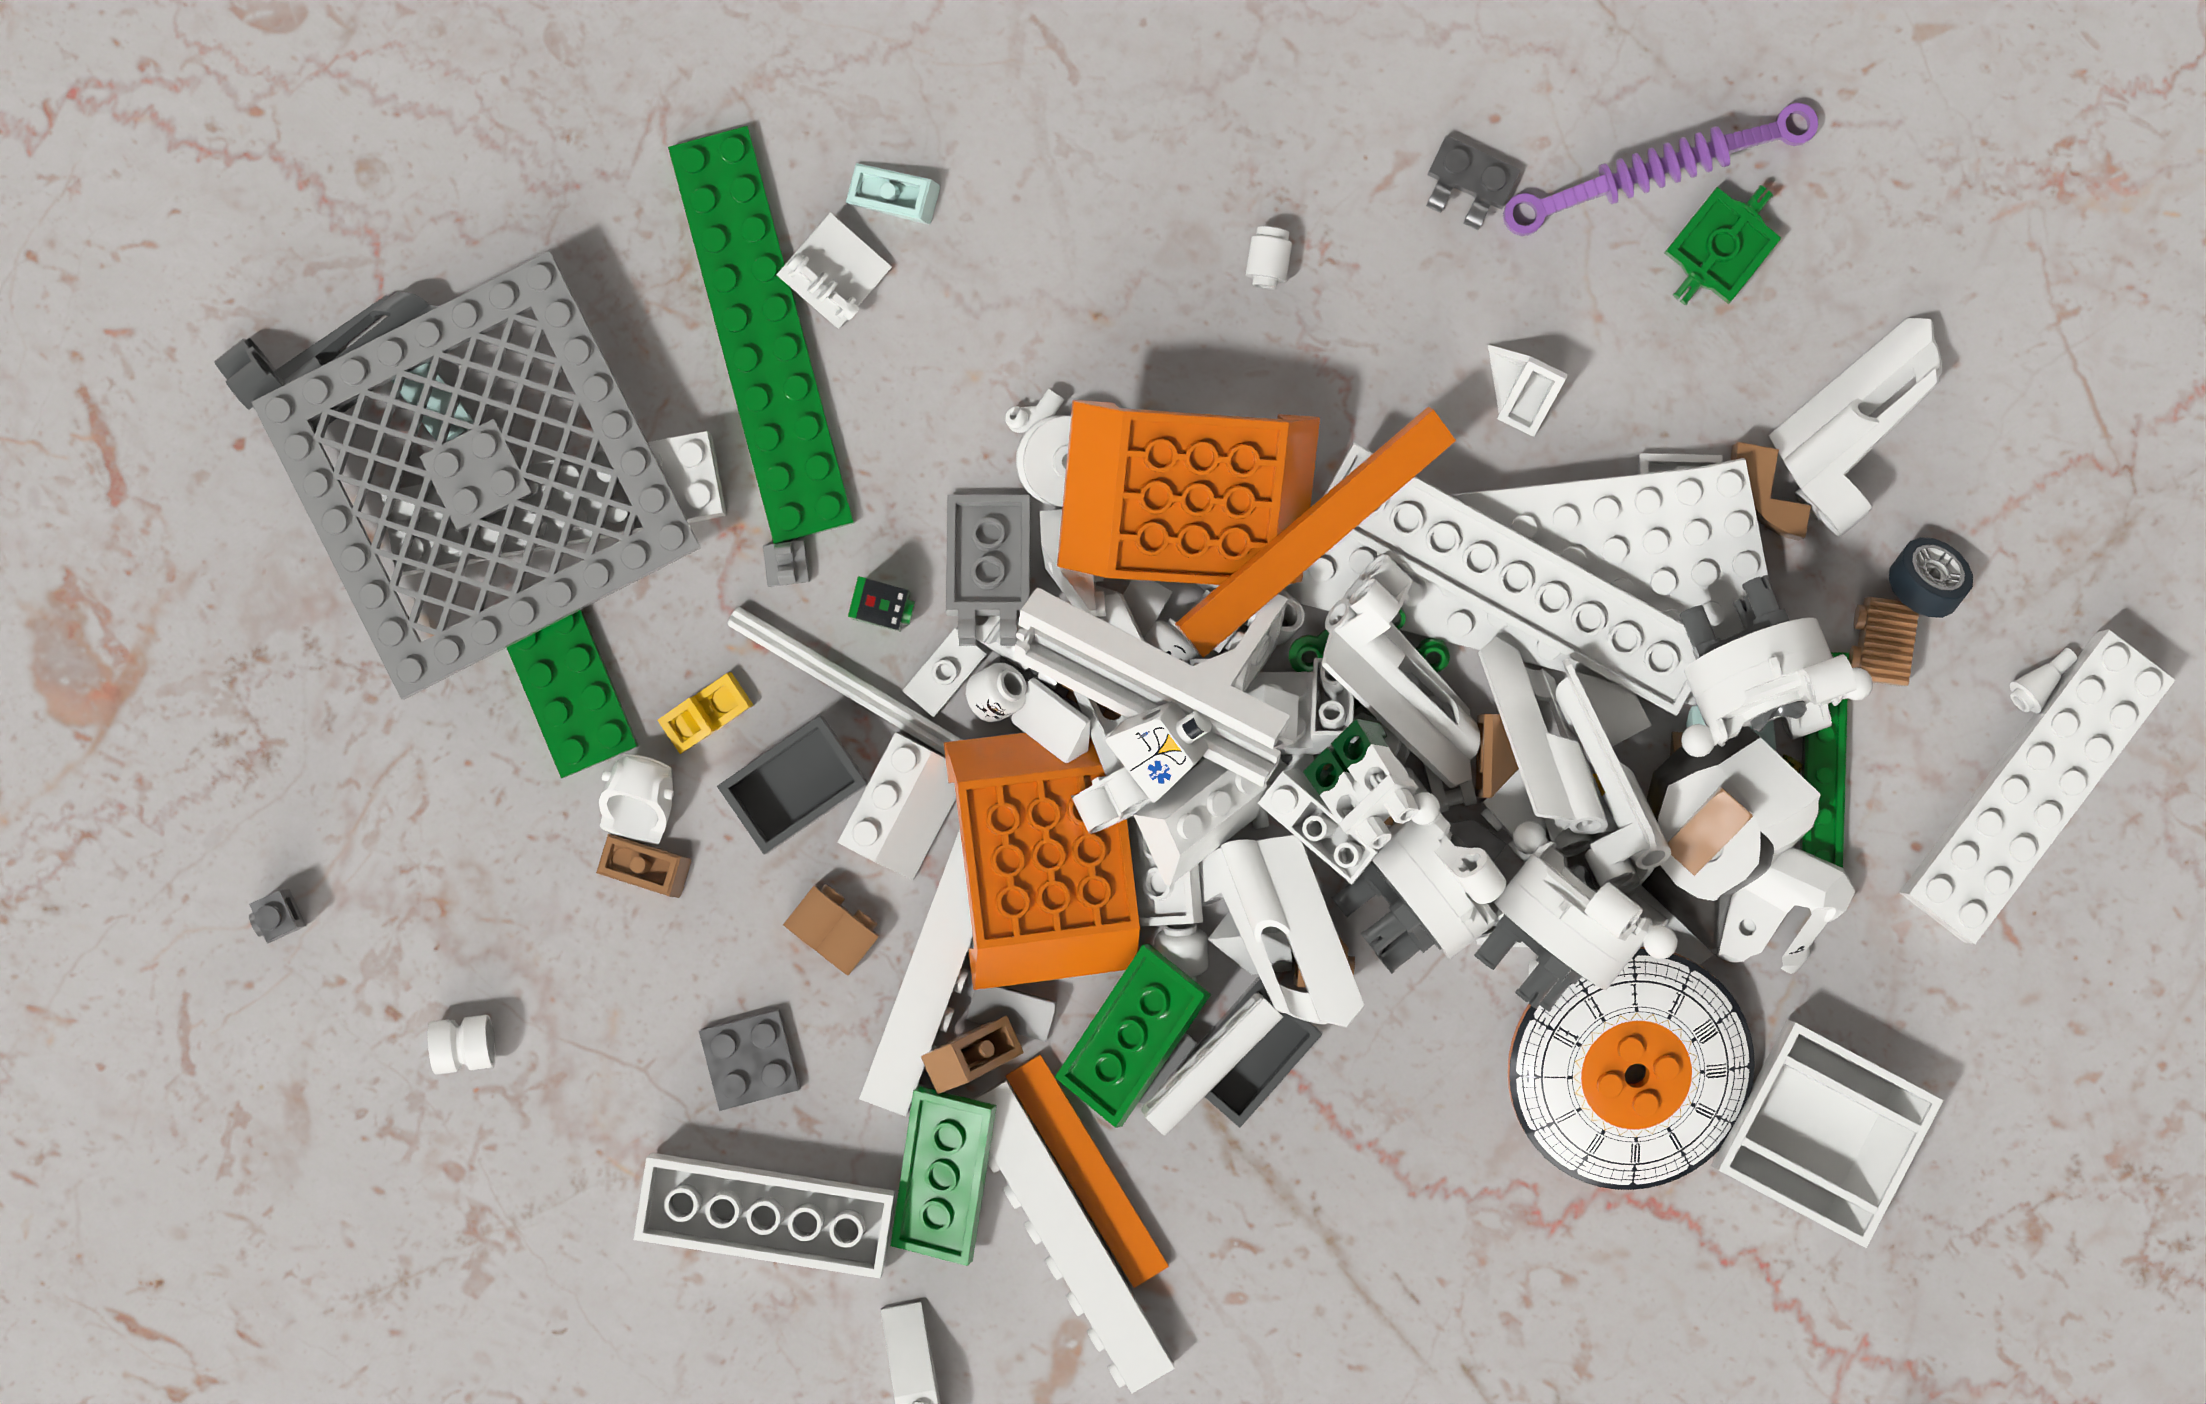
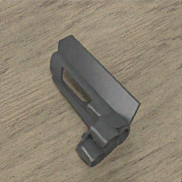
M396 292L392 296L385 295L277 370L250 338L247 340L243 338L215 360L214 363L227 379L225 382L233 394L250 410L253 407L252 401L439 306L429 305L423 298L409 292ZM383 315L387 316L375 327H373L370 331H368L356 342H354L352 345H350L347 349H345L342 353L339 354V349H341L349 341L355 338L358 334H360L363 330H365L368 326L377 321ZM358 398L335 409V411L346 412L356 404ZM331 416L329 424L337 418ZM320 417L317 418V419H315V420H313V421H311V424H312V426H313L315 432H316V429H317V426H318Z

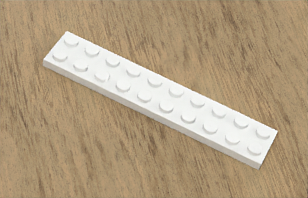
M1353 442L1325 494L1373 453ZM1416 476L1347 534L1349 537L1380 554L1386 553L1393 561L1675 716L1678 715L1691 692L1684 670L1696 659L1683 623Z

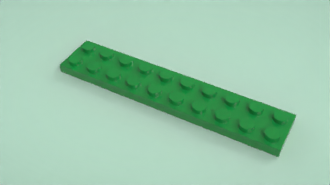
M744 126L669 146L671 161L773 543H783L854 524L792 288L776 275L785 265L749 128Z

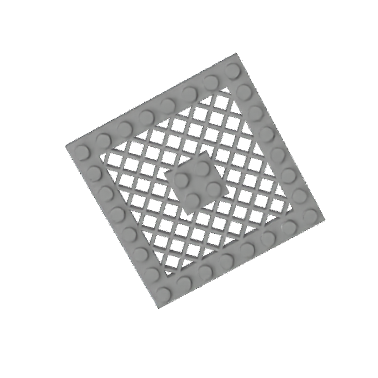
M550 251L251 402L400 698L403 700L701 549ZM532 309L538 321L520 315ZM516 322L536 328L529 349L510 343ZM506 323L501 340L483 335ZM543 333L557 358L537 352ZM479 341L499 347L492 368L472 362ZM469 342L464 359L446 354ZM507 350L527 356L520 377L500 371ZM535 359L555 365L548 386L528 380ZM432 360L427 378L409 373L411 370ZM442 360L461 365L455 387L435 381ZM470 369L489 374L483 396L463 390ZM562 369L575 395L556 389ZM405 378L424 384L417 406L398 400ZM498 378L517 383L511 405L491 399ZM395 379L389 397L372 392V390ZM433 387L452 393L445 415L426 409ZM526 387L545 392L539 414L519 408ZM554 396L573 402L567 423L547 417ZM368 397L387 403L380 425L361 419ZM461 397L480 402L473 424L454 418ZM358 398L352 416L335 411V409ZM396 406L415 412L408 434L389 428ZM488 406L508 411L502 430L494 418L483 424ZM581 407L594 432L575 426ZM424 415L443 421L436 443L417 437ZM516 415L536 420L530 442L510 436ZM331 416L350 422L343 444L324 438ZM320 417V420H319V423H318V426H317V429H316V432H315V430H314V428H313V426H312V424H311V421H313V420H315V419H317V418ZM452 424L470 430L446 442ZM544 424L564 429L558 451L538 445ZM359 425L378 431L371 453L352 447ZM572 433L592 439L586 460L566 454ZM387 434L406 440L399 462L380 456ZM415 443L433 449L419 456L426 471L408 465ZM508 443L527 448L521 468ZM599 444H601L613 469L594 463ZM323 445L340 450L335 469ZM535 451L555 457L548 479L528 473ZM349 453L369 459L362 481L343 475ZM563 460L583 466L576 488L556 482ZM377 462L397 468L390 490L370 484ZM591 469L611 476L604 497L584 491ZM405 471L425 477L418 499L398 493ZM527 480L546 485L539 507L521 502V500L534 494ZM341 481L359 487L354 505H352ZM618 481H620L632 506L612 500ZM432 483L445 508L426 502ZM554 488L574 494L567 516L547 510ZM368 490L387 496L380 518L361 512ZM582 497L602 504L595 525L575 519ZM396 499L415 505L408 527L389 521ZM610 506L630 513L623 534L603 528ZM517 507L537 513L530 535L510 529ZM424 508L443 514L436 536L417 530ZM507 508L502 526L483 521ZM545 516L565 522L558 544L538 538ZM638 517L643 529L632 534ZM359 518L378 524L372 543ZM451 520L459 532L470 527L465 545L445 539ZM573 525L593 532L586 554L566 547ZM480 526L500 532L493 554L473 548ZM387 527L406 533L399 555L380 549ZM601 534L620 540L595 553ZM508 535L528 541L521 563L501 557ZM415 536L434 542L427 564L408 558ZM536 544L556 550L549 572L529 566ZM443 545L462 551L455 573L436 567ZM564 553L583 559L558 572ZM471 554L490 560L483 582L464 577ZM378 555L397 561L391 580ZM499 563L518 569L511 591L492 586ZM405 564L425 570L418 592L399 587ZM526 572L546 578L521 591ZM433 573L453 579L446 601L426 595ZM461 582L481 588L474 611L454 604ZM489 591L509 597L483 610ZM397 592L416 598L410 617ZM424 601L444 607L437 630L417 623ZM452 610L471 616L446 629ZM415 629L434 636L421 642Z

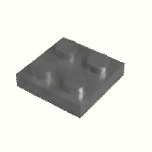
M780 1009L699 1030L719 1111L800 1090Z

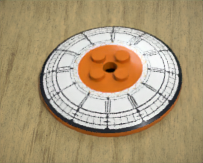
M1640 947L1607 990H1603L1581 977L1576 984L1571 983L1550 1012L1540 1005L1537 1009L1530 1004L1527 1005L1516 1026L1511 1041L1507 1071L1508 1088L1512 1106L1523 1131L1534 1147L1556 1168L1584 1183L1615 1190L1646 1189L1664 1185L1693 1172L1720 1150L1751 1094L1755 1061L1752 1037L1747 1021L1734 997L1714 975L1696 962L1677 953H1673L1665 959H1655L1646 952L1645 947ZM1633 1064H1642L1646 1068L1645 1077L1638 1083L1626 1082V1070Z

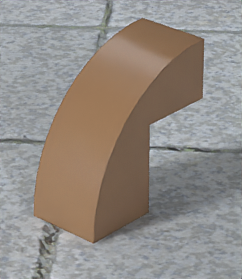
M1741 442L1732 445L1731 460L1746 459L1757 520L1778 535L1797 541L1806 537L1811 505L1770 498L1779 449Z

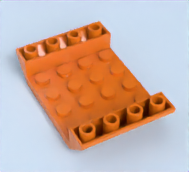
M1073 400L1057 566L1104 578L1222 584L1311 507L1320 418L1278 414L1277 419L1123 409L1110 402ZM1303 573L1290 584L1302 582Z
M1026 733L944 742L948 784H955L974 948H968L973 990L1126 970L1138 952L1140 934L1127 819L1098 832L1088 833L1071 797L1092 786V780L1097 777L1106 776L1091 736L1089 735L1088 751L1069 763L1061 761Z

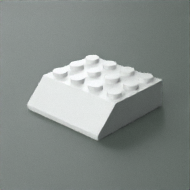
M1787 1020L1752 1086L1749 1098L1711 1166L1867 1248L1944 1100L1802 1025Z

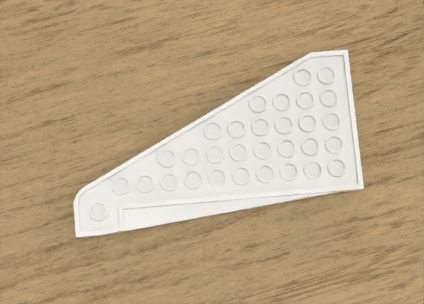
M1745 458L1691 469L1450 495L1681 623L1683 622L1680 614L1683 611L1703 605L1716 639L1721 638L1723 640L1745 630L1733 602L1738 599L1744 600L1743 597L1747 594L1743 590L1742 585L1745 582L1756 577L1768 575ZM1346 535L1303 572L1302 582L1289 584L1284 590L1300 604L1330 611L1334 604L1343 598L1365 568L1382 554ZM1395 562L1413 580L1407 593L1410 598L1408 602L1401 606L1405 612L1406 621L1400 630L1481 650L1491 640L1498 637L1516 648L1524 662L1566 672L1562 661L1569 659L1575 672L1615 683ZM1398 613L1391 622H1398L1401 615ZM1691 690L1685 703L1697 706Z

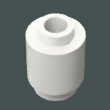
M1257 227L1256 236L1251 237L1245 274L1246 277L1253 279V286L1264 289H1277V283L1286 282L1292 242L1288 241L1289 231L1274 227Z

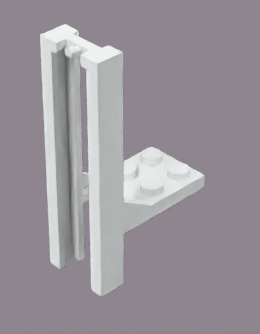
M1038 587L1022 607L1018 625L1023 628L1019 629L1016 633V637L1019 640L1015 644L1013 660L1127 718L1169 702L1177 703L1186 716L1195 710L1209 717L1212 724L1211 731L1202 736L1209 747L1203 757L1264 787L1279 763L1281 751L1275 749L1274 746L1280 734H1284L1288 728L1290 715L1246 692L1277 646L1288 598L1277 594L1249 618L1248 626L1250 627L1246 633L1239 631L1236 634L1228 652L1194 666Z

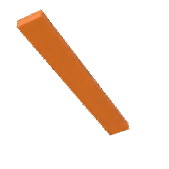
M1427 407L1175 623L1201 657L1204 658L1456 441L1434 409Z

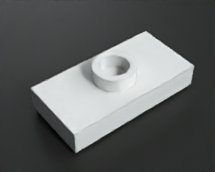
M954 628L902 691L932 717H935L987 654L977 646H959L958 630Z

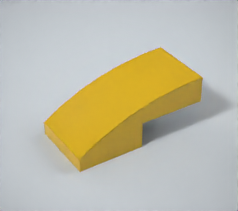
M728 672L696 695L686 699L657 721L679 754H682L754 705L733 673Z

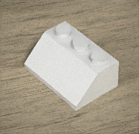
M895 732L837 843L913 880L956 799L955 784H948L945 757Z
M1206 758L1180 778L1155 803L1150 801L1137 811L1134 817L1165 885H1172L1254 820L1260 809L1258 802L1265 794L1267 784L1265 783L1264 787Z

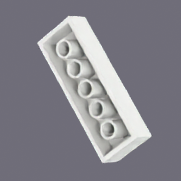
M651 1153L646 1157L633 1240L881 1279L884 1272L896 1191Z

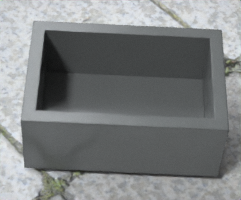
M819 715L717 785V788L763 855H765L863 789L869 782L823 716Z
M1259 977L1254 980L1176 1069L1177 1071L1255 993L1259 992L1273 1006ZM1279 1012L1283 1018L1235 1065L1205 1098L1241 1128L1321 1037L1322 1033L1313 1024Z

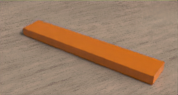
M1039 1054L1006 1074V1079L1133 1288L1168 1268L1169 1264L1042 1055Z

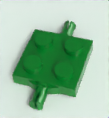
M1759 185L1758 189L1745 204L1744 202L1732 199L1720 188L1716 187L1664 252V254L1681 266L1688 276L1676 292L1673 293V296L1678 300L1686 289L1689 288L1688 292L1680 300L1682 304L1687 305L1700 287L1711 290L1729 304L1781 240L1778 234L1765 225L1759 215L1760 211L1773 197V194L1767 191L1762 199L1757 202L1767 188Z

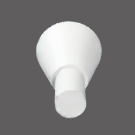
M2065 648L2049 664H2045L2011 682L2010 689L2012 694L2010 697L2013 703L2024 712L2040 713L2061 679V675L2077 661L2076 654L2071 649Z

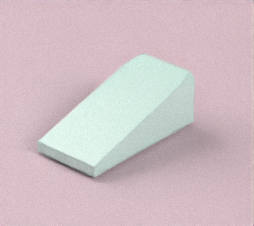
M856 163L846 203L907 220L930 224L940 185L931 179Z

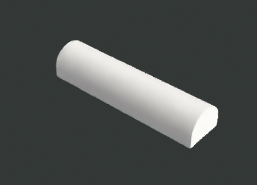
M1259 992L1255 993L1141 1107L1145 1118L1160 1133L1166 1136L1283 1016Z

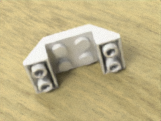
M1314 658L1313 672H1259L1246 692L1249 693L1262 684H1276L1281 686L1283 691L1299 696L1297 742L1279 750L1281 755L1318 754L1327 747H1333L1331 743L1354 721L1355 697L1322 666L1323 658ZM1190 659V665L1194 666L1209 659Z

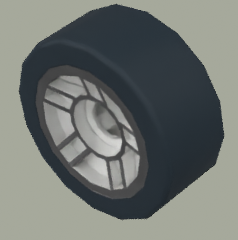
M1920 537L1910 541L1889 568V582L1895 595L1908 608L1927 617L1943 618L1952 614L1973 587V574L1969 563L1960 552L1949 544L1934 538Z

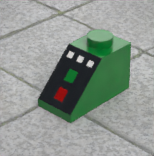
M858 576L848 617L852 620L901 632L902 624L910 625L916 601L909 600L911 593L909 590Z

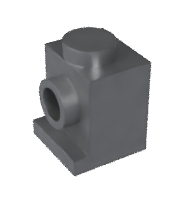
M290 889L276 891L249 904L253 912L249 914L252 928L258 937L264 936L267 944L306 927Z

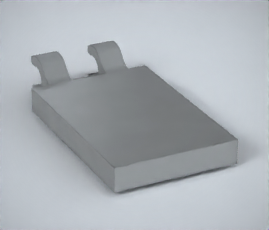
M947 495L946 616H958L959 646H976V616H1000V646H1015L1017 643V616H1020L1022 607L1030 598V495Z

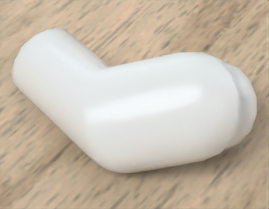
M1047 389L1037 406H1014L1010 408L1005 415L1006 424L1013 432L1024 434L1036 422L1055 416L1065 399Z

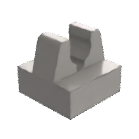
M804 540L763 545L768 587L810 582Z

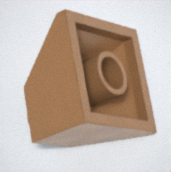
M1500 714L1477 715L1480 745L1476 754L1475 795L1479 798H1492L1519 768Z

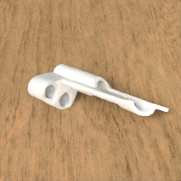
M1907 318L1768 435L1776 449H1779L1780 456L1800 487L1794 493L1798 502L1811 505L1810 515L1817 521L1821 519L1838 537L1844 535L1872 509L1866 497L1845 475L1940 383L1942 359L1939 347L1934 339V323L1931 319ZM1916 377V384L1877 418L1868 417L1910 380Z
M1385 553L1378 556L1365 568L1343 598L1334 604L1329 611L1325 621V628L1329 632V636L1324 650L1322 666L1445 784L1453 788L1472 779L1470 760L1477 754L1479 749L1480 731L1477 723L1470 716V709L1391 622L1398 614L1401 606L1408 602L1410 596L1407 593L1413 580ZM1403 672H1411L1454 713V722Z
M1104 594L1106 616H1098V618L1145 642L1123 595ZM1073 690L1081 713L1091 720L1090 736L1106 775L1104 777H1097L1091 781L1092 786L1077 795L1071 796L1088 833H1095L1134 816L1137 811L1151 800L1105 741L1111 732L1128 718L1123 715L1116 720L1105 718L1096 701Z
M1495 637L1478 654L1534 814L1544 818L1551 841L1558 845L1557 850L1566 857L1581 854L1591 848V843L1619 829L1603 796H1601L1579 738L1570 730L1555 697L1557 684L1555 679L1544 669L1532 670L1526 668L1520 652L1500 638ZM1536 699L1549 702L1561 737L1548 733Z
M1566 659L1562 662L1567 678L1562 680L1557 686L1555 697L1570 730L1580 739L1605 790L1603 798L1619 829L1591 843V849L1586 852L1585 858L1600 888L1610 882L1623 894H1628L1639 887L1655 867L1663 864L1670 857L1671 849L1634 773L1627 766L1619 762L1570 660Z
M1295 835L1257 841L1248 839L1235 840L1222 844L1221 848L1213 851L1198 863L1202 906L1225 900L1275 1010L1316 1024L1330 1023L1347 1028L1365 1005L1302 841ZM1276 927L1287 935L1308 993L1294 991L1278 984L1262 941L1261 933L1264 928Z

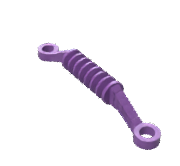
M1793 103L1785 107L1778 114L1775 122L1768 125L1765 124L1723 135L1721 129L1716 126L1710 129V142L1706 141L1701 132L1694 135L1695 147H1691L1685 137L1680 138L1679 152L1677 153L1670 143H1664L1662 158L1659 157L1654 148L1648 149V162L1644 163L1638 153L1632 154L1631 168H1628L1624 160L1619 158L1616 160V173H1612L1606 163L1599 165V177L1544 199H1538L1536 196L1528 193L1512 197L1504 208V224L1513 234L1528 236L1540 228L1545 217L1560 212L1565 208L1573 207L1575 204L1578 205L1606 195L1610 204L1618 203V189L1622 188L1628 198H1633L1634 184L1637 183L1644 193H1648L1650 191V179L1653 178L1659 188H1663L1666 185V173L1670 174L1675 183L1681 182V168H1685L1691 178L1696 177L1697 163L1699 162L1706 172H1711L1713 169L1712 158L1716 157L1722 167L1730 165L1729 154L1751 148L1752 146L1781 140L1791 146L1803 145L1811 140L1817 132L1818 117L1808 105ZM1799 114L1805 118L1807 130L1803 135H1794L1788 131L1786 119L1789 115ZM1519 204L1530 205L1535 211L1534 222L1527 226L1519 225L1513 218L1514 207Z

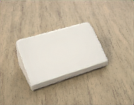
M1034 677L1030 679L1026 685L1024 706L1012 715V723L1065 763H1069L1086 753L1089 747L1091 720Z

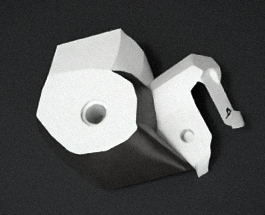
M1742 726L1738 736L1728 739L1722 747L1719 744L1715 745L1709 754L1702 757L1691 756L1685 751L1683 746L1680 747L1653 772L1647 796V802L1667 842L1720 786L1743 805L1753 817L1695 876L1670 855L1663 864L1654 868L1641 885L1713 954L1728 962H1744L1750 956L1761 953L1794 905L1810 908L1812 915L1782 957L1783 966L1781 969L1790 974L1797 972L1811 956L1809 946L1828 922L1835 920L1847 910L1855 893V888L1844 868L1793 847L1813 827L1818 814L1820 793L1749 726Z

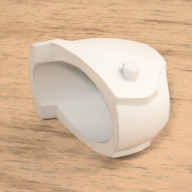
M623 754L619 761L616 760L611 772L604 771L602 774V780L607 782L599 799L602 814L600 827L602 830L628 840L658 845L667 826L674 795L672 768L649 757Z

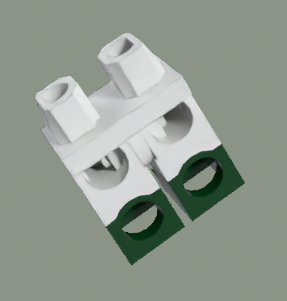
M1355 719L1331 743L1334 748L1327 747L1303 773L1334 817L1340 822L1339 826L1345 834L1358 835L1368 848L1380 849L1392 836L1384 823L1385 820L1391 816L1396 823L1404 824L1420 811L1412 795L1419 787L1413 778H1408L1405 767L1388 747L1384 740L1387 734L1380 723ZM1359 736L1354 743H1350L1352 738ZM1332 764L1327 770H1322L1325 765Z

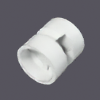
M489 1015L464 1017L461 1026H458L455 1020L448 1019L429 1022L427 1031L428 1051L431 1067L435 1075L455 1073L461 1068L462 1064H465L471 1071L494 1068L496 1058L495 1040Z

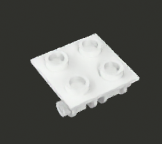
M829 213L776 275L839 329L847 319L853 318L860 309L858 306L892 266L832 213Z

